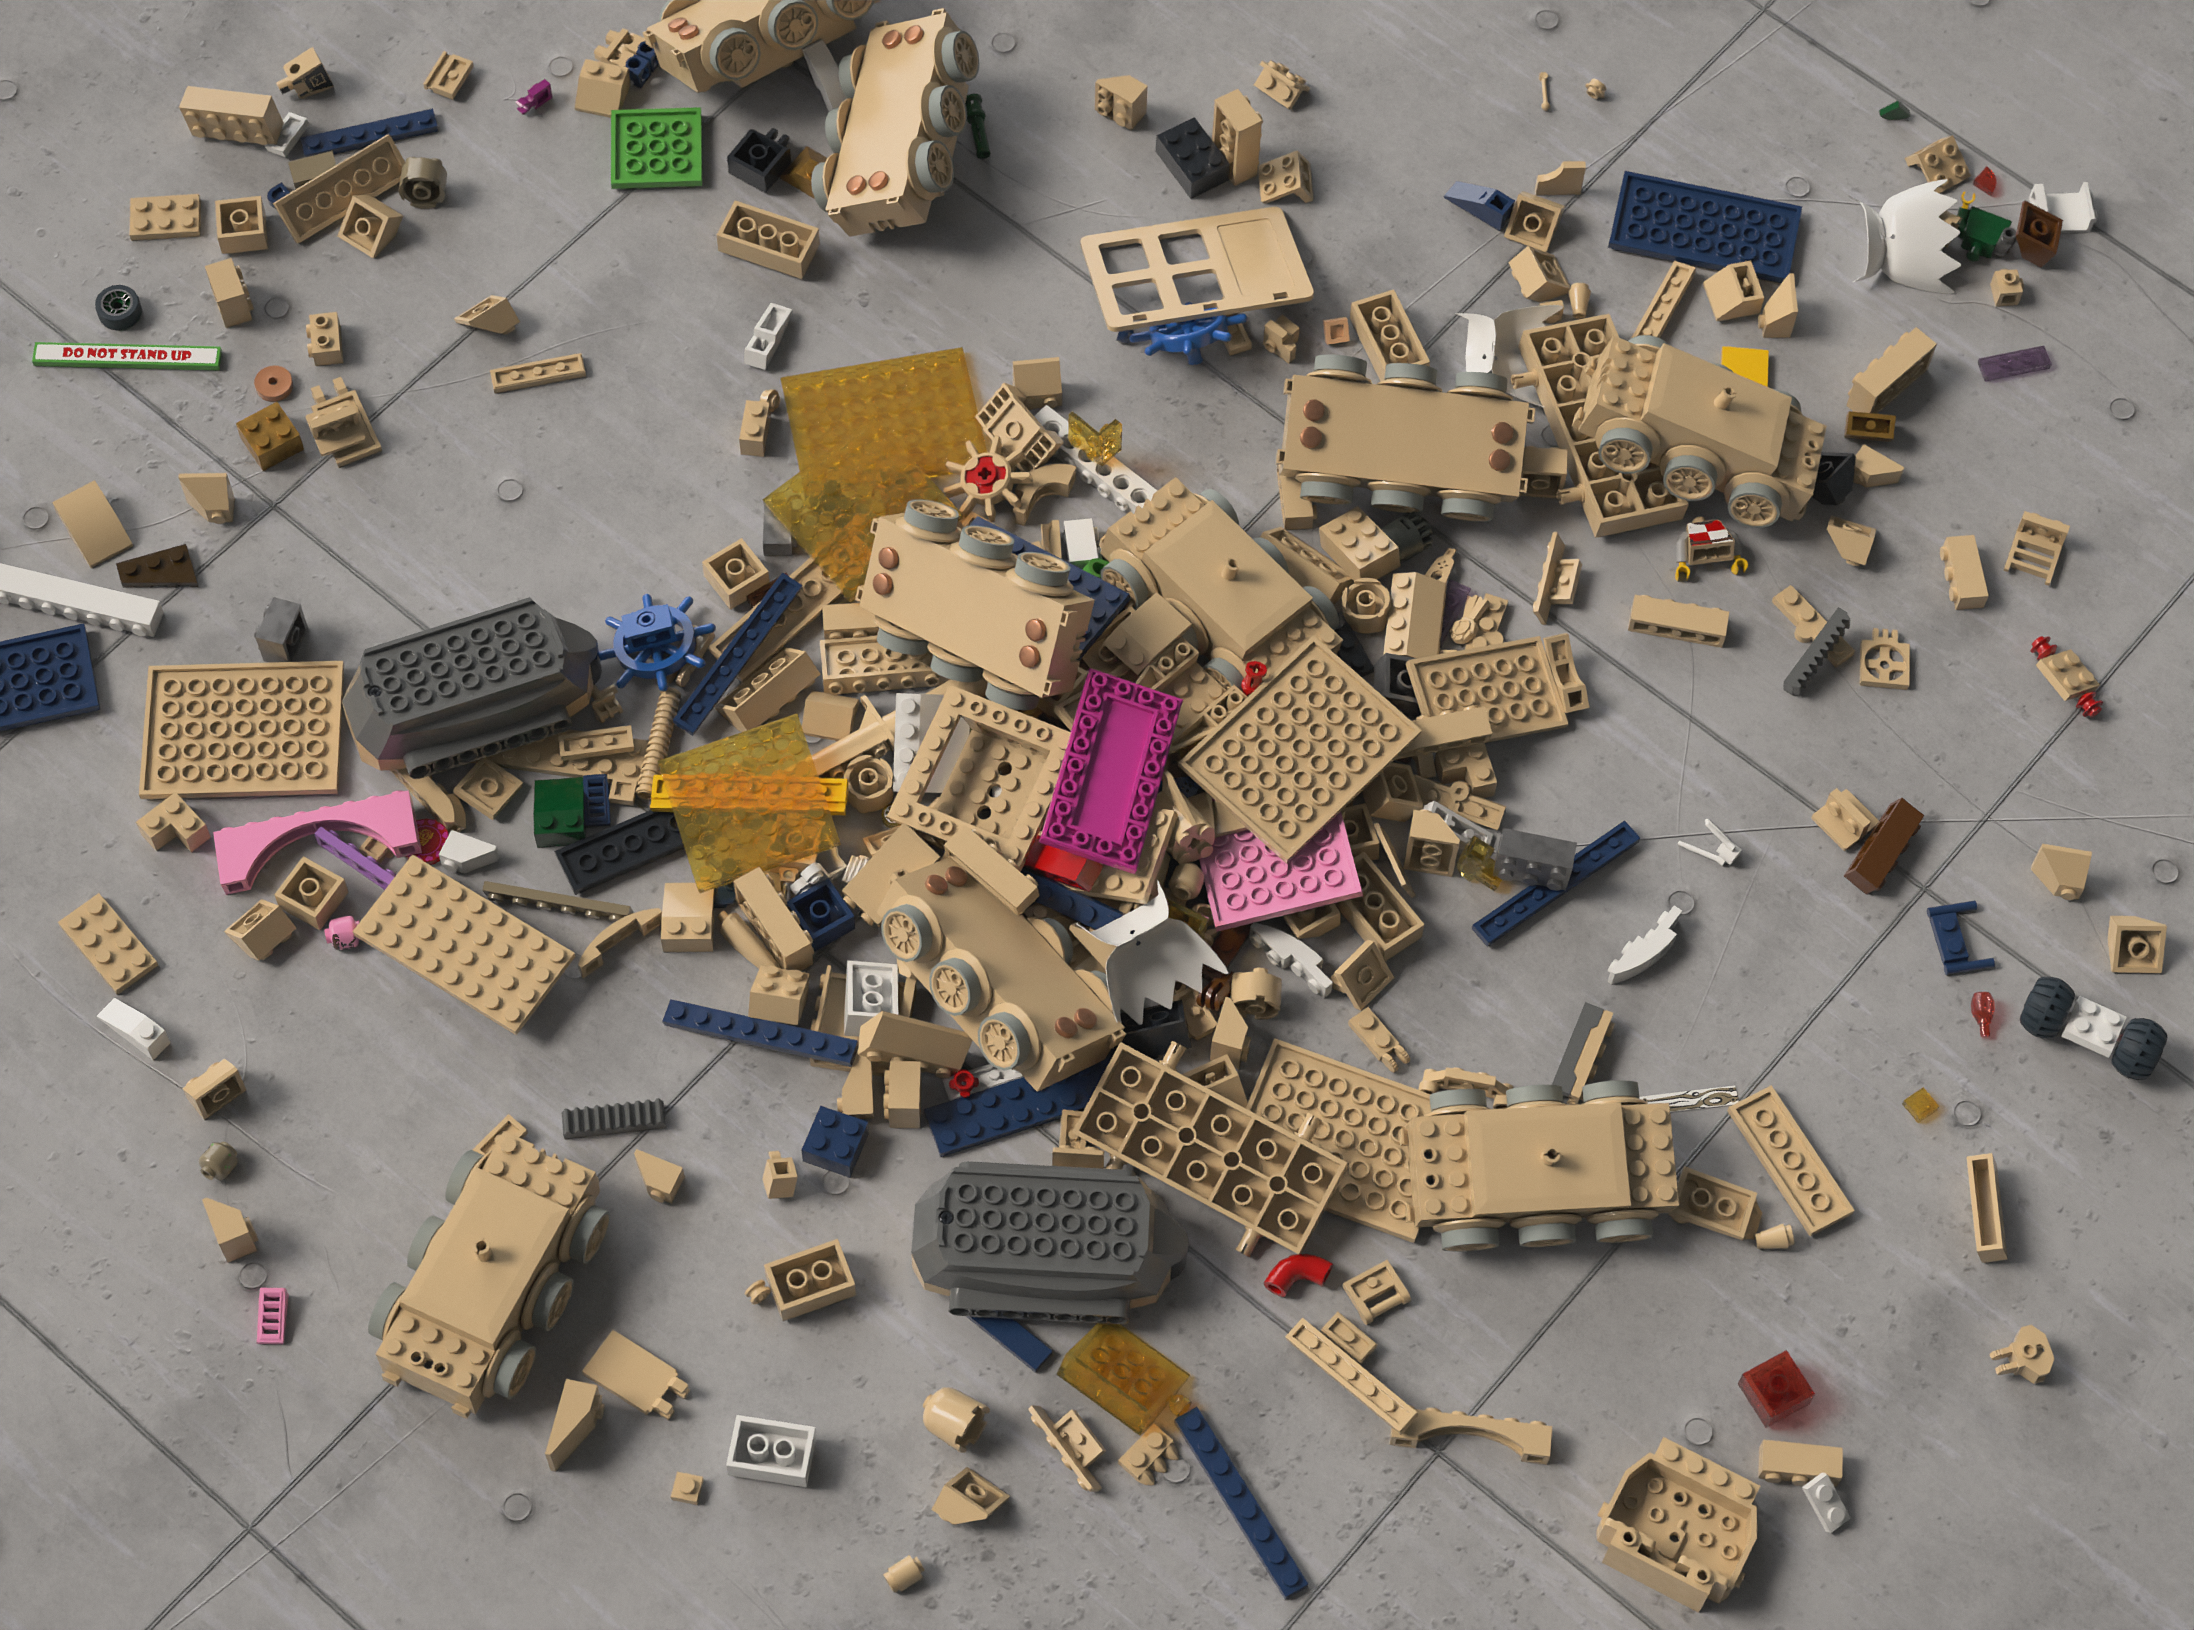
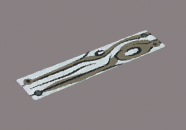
M1735 1085L1639 1097L1647 1101L1648 1104L1669 1103L1670 1112L1734 1105L1739 1102Z

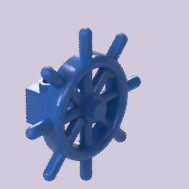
M644 594L642 597L644 608L622 615V621L611 616L605 619V623L608 626L617 630L613 641L614 648L597 652L595 660L603 661L617 657L620 665L625 670L616 682V686L620 689L624 688L633 676L644 679H657L659 690L664 692L668 689L666 676L677 672L686 663L698 668L705 667V661L693 655L696 647V637L713 633L716 630V626L713 623L693 627L690 619L685 614L694 602L690 596L686 597L677 608H674L668 604L653 606L651 595ZM677 624L683 630L676 632L675 625ZM683 640L679 648L670 644ZM641 651L640 654L635 658V660H633L627 655L630 653ZM665 652L672 655L669 658L663 660L662 655ZM650 655L653 656L654 663H645Z

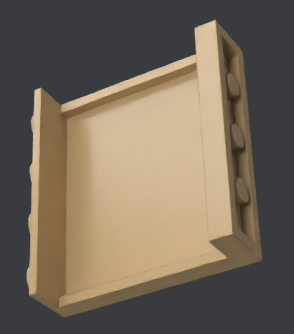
M827 965L826 974H821L819 987L823 990L822 995L816 998L815 1011H818L817 1019H812L811 1030L854 1039L859 1042V1037L844 1036L846 974L832 972L831 965ZM907 977L906 983L898 982V1015L912 1018L917 992L916 979ZM810 1058V1065L812 1067L850 1072L852 1067ZM872 1061V1075L884 1077L885 1070H890L889 1062Z

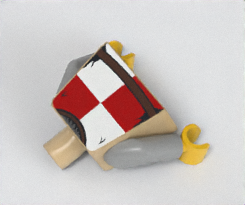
M1703 517L1693 519L1692 523L1687 524L1686 532L1681 534L1676 543V563H1679V566L1676 569L1675 579L1678 581L1680 572L1686 574V581L1689 579L1690 569L1686 566L1687 562L1689 565L1733 560V557L1735 562L1731 567L1732 573L1737 575L1739 572L1737 565L1742 567L1744 573L1748 568V562L1741 558L1743 553L1738 535L1726 528L1720 520L1706 521Z

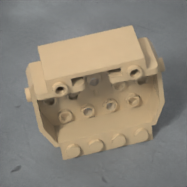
M1663 1437L1655 1455L1649 1452L1624 1472L1610 1503L1604 1502L1597 1515L1602 1518L1596 1530L1597 1541L1608 1547L1602 1563L1698 1613L1706 1598L1719 1604L1728 1598L1734 1586L1739 1588L1744 1579L1745 1573L1741 1572L1757 1539V1506L1752 1503L1760 1485ZM1674 1496H1681L1683 1498V1501L1677 1502L1674 1499ZM1698 1508H1705L1707 1514L1699 1513ZM1674 1535L1679 1541L1672 1542L1669 1537Z

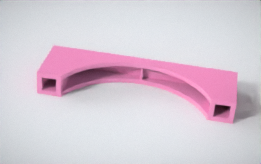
M398 790L389 795L371 796L356 802L347 801L342 805L324 806L310 812L301 811L291 816L273 817L268 821L249 822L244 826L226 827L220 831L213 832L220 884L225 894L229 895L251 890L258 873L273 855L288 844L314 834L320 827L327 831H350L370 836L390 849L397 858L422 853L414 803L409 790Z

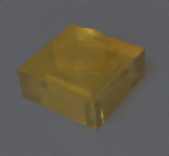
M1924 1087L1906 1098L1902 1103L1917 1123L1936 1112L1939 1108V1105Z

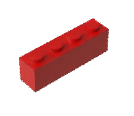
M1038 835L1024 867L1054 881L1090 892L1104 866L1099 862L1040 843L1041 836Z

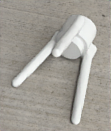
M1705 819V825L1722 842L1716 850L1719 856L1682 841L1678 842L1679 846L1712 859L1721 866L1725 862L1731 865L1742 852V849L1730 841L1709 819Z

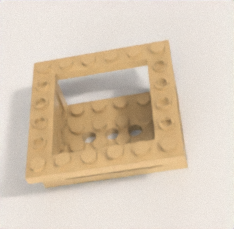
M949 684L889 810L887 818L899 824L905 823L925 843L944 851V844L964 824L969 829L975 828L984 837L983 841L988 845L994 844L1001 851V856L1007 861L1009 859L1013 860L1019 866V871L1021 872L1046 819L1070 732ZM962 717L972 729L935 809L920 804ZM1006 764L1012 766L1010 774L1006 776L1000 775L1002 766ZM994 786H999L1002 789L1001 794L995 798L990 797V790ZM985 808L991 809V815L988 819L982 820L979 818L981 810Z

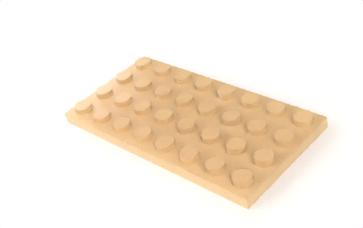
M413 854L353 930V934L357 938L516 1036L576 957L575 953Z

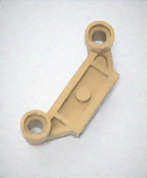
M1446 1067V1070L1441 1071L1426 1069L1423 1080L1419 1083L1418 1090L1433 1094L1439 1092L1440 1088L1449 1090L1481 1089L1486 1092V1097L1494 1099L1493 1109L1508 1108L1506 1091L1514 1087L1508 1083H1501L1496 1080L1495 1076H1490L1484 1072L1474 1073L1457 1067Z

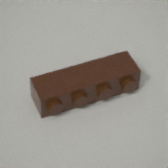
M1904 798L1890 803L1844 877L1865 894L1874 890L1879 891L1886 883L1885 877L1887 873H1890L1897 866L1898 861L1896 859L1898 856L1903 854L1909 847L1910 843L1908 841L1910 837L1920 830L1921 825L1919 823L1924 815Z

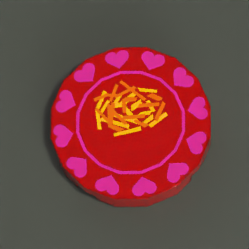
M427 818L416 820L422 853L414 854V856L429 865H434L440 861L439 853L449 833L445 826L436 820ZM412 855L405 856V857H406V859L408 860Z

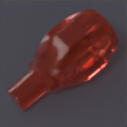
M1977 992L1972 996L1971 1013L1980 1027V1037H1990V1024L1995 1013L1994 999L1990 992Z

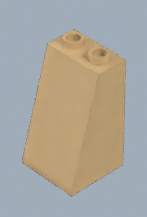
M903 823L842 890L845 895L843 900L852 909L857 906L863 912L861 917L870 926L875 924L877 927H880L883 919L876 912L892 885L888 881L893 872L904 868L908 873L940 861V856L909 826Z

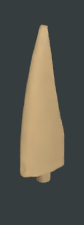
M722 911L717 916L722 922L720 934L758 969L761 965H771L781 969L766 946L737 913L728 915L725 911Z

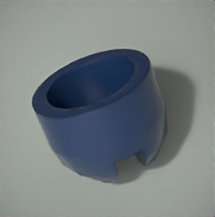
M1134 330L1119 331L1116 341L1122 343L1131 342L1127 336L1128 333L1134 334Z

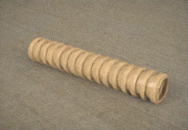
M668 687L664 692L660 691L659 702L655 710L656 715L653 718L651 735L647 743L648 748L645 751L646 755L642 763L643 768L641 769V775L637 784L636 794L646 800H652L653 775H662L664 770L663 765L666 762L668 745L672 737L673 719L677 715L676 712L680 704L681 693L672 687Z

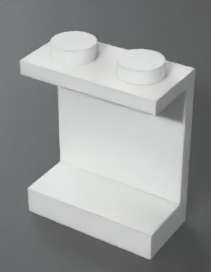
M2083 182L2079 193L2045 194L2043 184H2034L2029 197L2030 203L2063 220L2061 233H2084L2091 231L2093 224L2097 221V211L2093 209V192L2089 191L2088 182Z

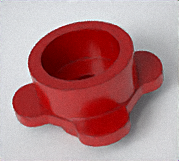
M960 1069L954 1076V1079L949 1081L950 1089L958 1091L963 1098L969 1097L971 1090L979 1086V1079L973 1077L966 1069Z

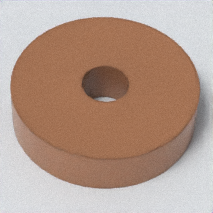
M273 365L263 368L257 373L254 380L259 397L269 402L285 399L293 389L291 374L281 366Z

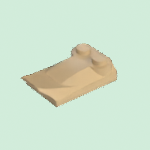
M1684 1166L1677 1182L1680 1205L1673 1211H1670L1668 1215L1678 1223L1690 1222L1739 1240L1755 1239V1234L1762 1217V1211L1756 1199L1757 1193Z

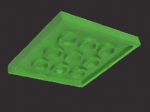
M701 107L611 110L612 189L702 186Z

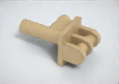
M593 682L594 686L591 696L595 701L591 704L596 719L604 723V719L608 717L613 718L615 713H623V709L614 695L618 693L615 685L612 684L600 691Z

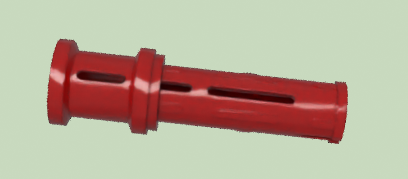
M1258 661L1248 662L1245 667L1246 677L1242 680L1241 687L1247 697L1262 684V679L1267 674V667Z

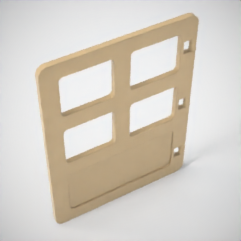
M1279 207L1261 208L1084 236L1080 240L1081 249L1108 330L1113 332L1308 302L1314 297V290L1284 213ZM1190 234L1201 235L1209 259L1174 265L1167 264L1159 241L1160 239ZM1133 243L1142 244L1149 265L1148 269L1116 274L1107 273L1099 249ZM1209 273L1216 275L1224 299L1191 305L1181 304L1173 281L1174 279ZM1145 283H1154L1156 285L1163 309L1128 315L1120 313L1113 292L1114 288ZM1287 296V298L1274 300V298ZM1217 308L1213 310L1204 311V309ZM1146 319L1143 321L1133 322V320Z

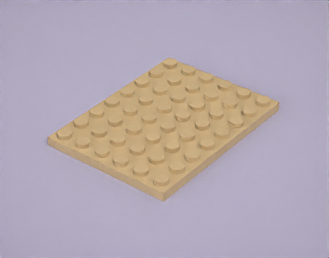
M1313 635L1181 759L1178 767L1287 864L1421 734L1422 730Z
M310 661L148 666L139 784L140 799H166L175 792L181 798L338 794L344 662Z
M1274 1038L1246 1109L1293 1134L1295 1132L1298 1133L1307 1116V1112L1312 1114L1314 1118L1316 1116L1321 1119L1322 1122H1320L1311 1139L1313 1141L1312 1144L1349 1163L1325 1211L1406 1241L1415 1242L1420 1227H1414V1222L1406 1223L1405 1207L1407 1205L1413 1206L1408 1146H1400L1399 1130L1402 1128L1406 1129V1125L1412 1117L1425 1116L1431 1112V1094Z

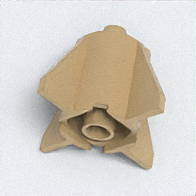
M1168 771L1163 772L1162 792L1157 794L1154 808L1174 810L1178 814L1166 852L1171 854L1179 864L1191 863L1200 858L1208 857L1213 852L1212 845L1215 839L1212 797L1207 792H1203L1187 798L1182 792L1180 793L1172 775Z

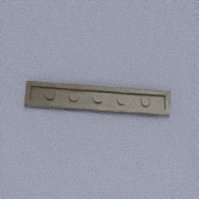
M484 881L482 889L485 895L488 896V899L492 901L503 902V899L513 900L512 903L519 906H527V903L536 904V907L542 910H551L552 907L559 908L561 912L575 915L576 912L585 913L586 917L600 919V916L610 917V921L616 922L625 916L633 914L632 908L627 905Z

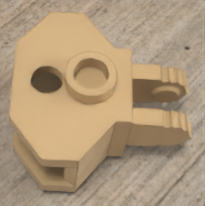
M2032 1325L2021 1327L2015 1336L2014 1342L2009 1347L1989 1353L1992 1360L2008 1357L2010 1362L1995 1368L1997 1375L2014 1373V1376L2021 1375L2033 1384L2044 1382L2046 1375L2050 1373L2055 1359L2046 1334Z

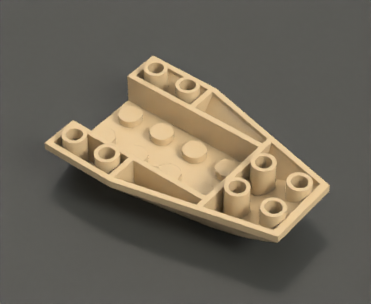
M1183 637L1150 662L1136 681V684L1183 699L1168 755L1205 738L1247 698L1235 685L1226 690L1197 664L1199 652Z

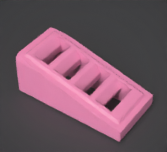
M260 1288L257 1344H284L289 1298L285 1288ZM267 1309H279V1312L266 1311ZM279 1320V1323H265V1321ZM278 1330V1334H264V1331Z

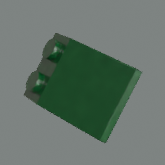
M583 777L535 780L533 817L534 837L537 848L568 846L586 838Z

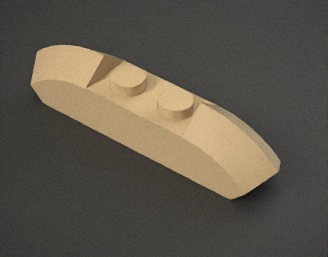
M407 768L390 770L438 822L445 826L448 833L451 830L461 832L466 828L465 812L460 800L455 794H448L440 783L435 784L432 780V775L413 779L409 776Z

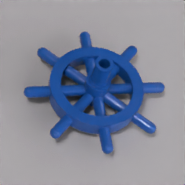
M1186 302V303H1185V305H1191V304H1192L1191 302ZM1217 308L1204 309V311L1213 310ZM1246 314L1227 317L1226 315L1151 326L1149 331L1131 334L1129 339L1132 343L1151 340L1152 345L1145 349L1147 356H1151L1160 350L1184 352L1188 357V364L1197 365L1203 362L1200 348L1218 340L1229 342L1232 339V335L1227 332L1228 326L1245 323L1248 317Z

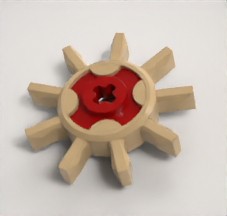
M994 436L990 452L978 454L976 446L970 440L965 442L967 451L972 457L965 466L947 461L946 467L948 471L961 475V482L943 488L947 498L963 493L967 494V499L959 509V512L966 518L975 505L980 504L985 505V512L990 522L995 521V504L1003 499H1006L1012 506L1019 509L1021 503L1017 496L1011 492L1013 485L1033 482L1030 472H1013L1011 469L1026 457L1021 448H1018L1006 458L1000 455L1003 444L1000 436Z

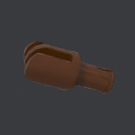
M1231 971L1229 975L1223 973L1221 978L1212 979L1197 996V1005L1202 1008L1206 1005L1207 1009L1218 1011L1224 1004L1225 997L1229 998L1231 996L1232 975L1234 972Z

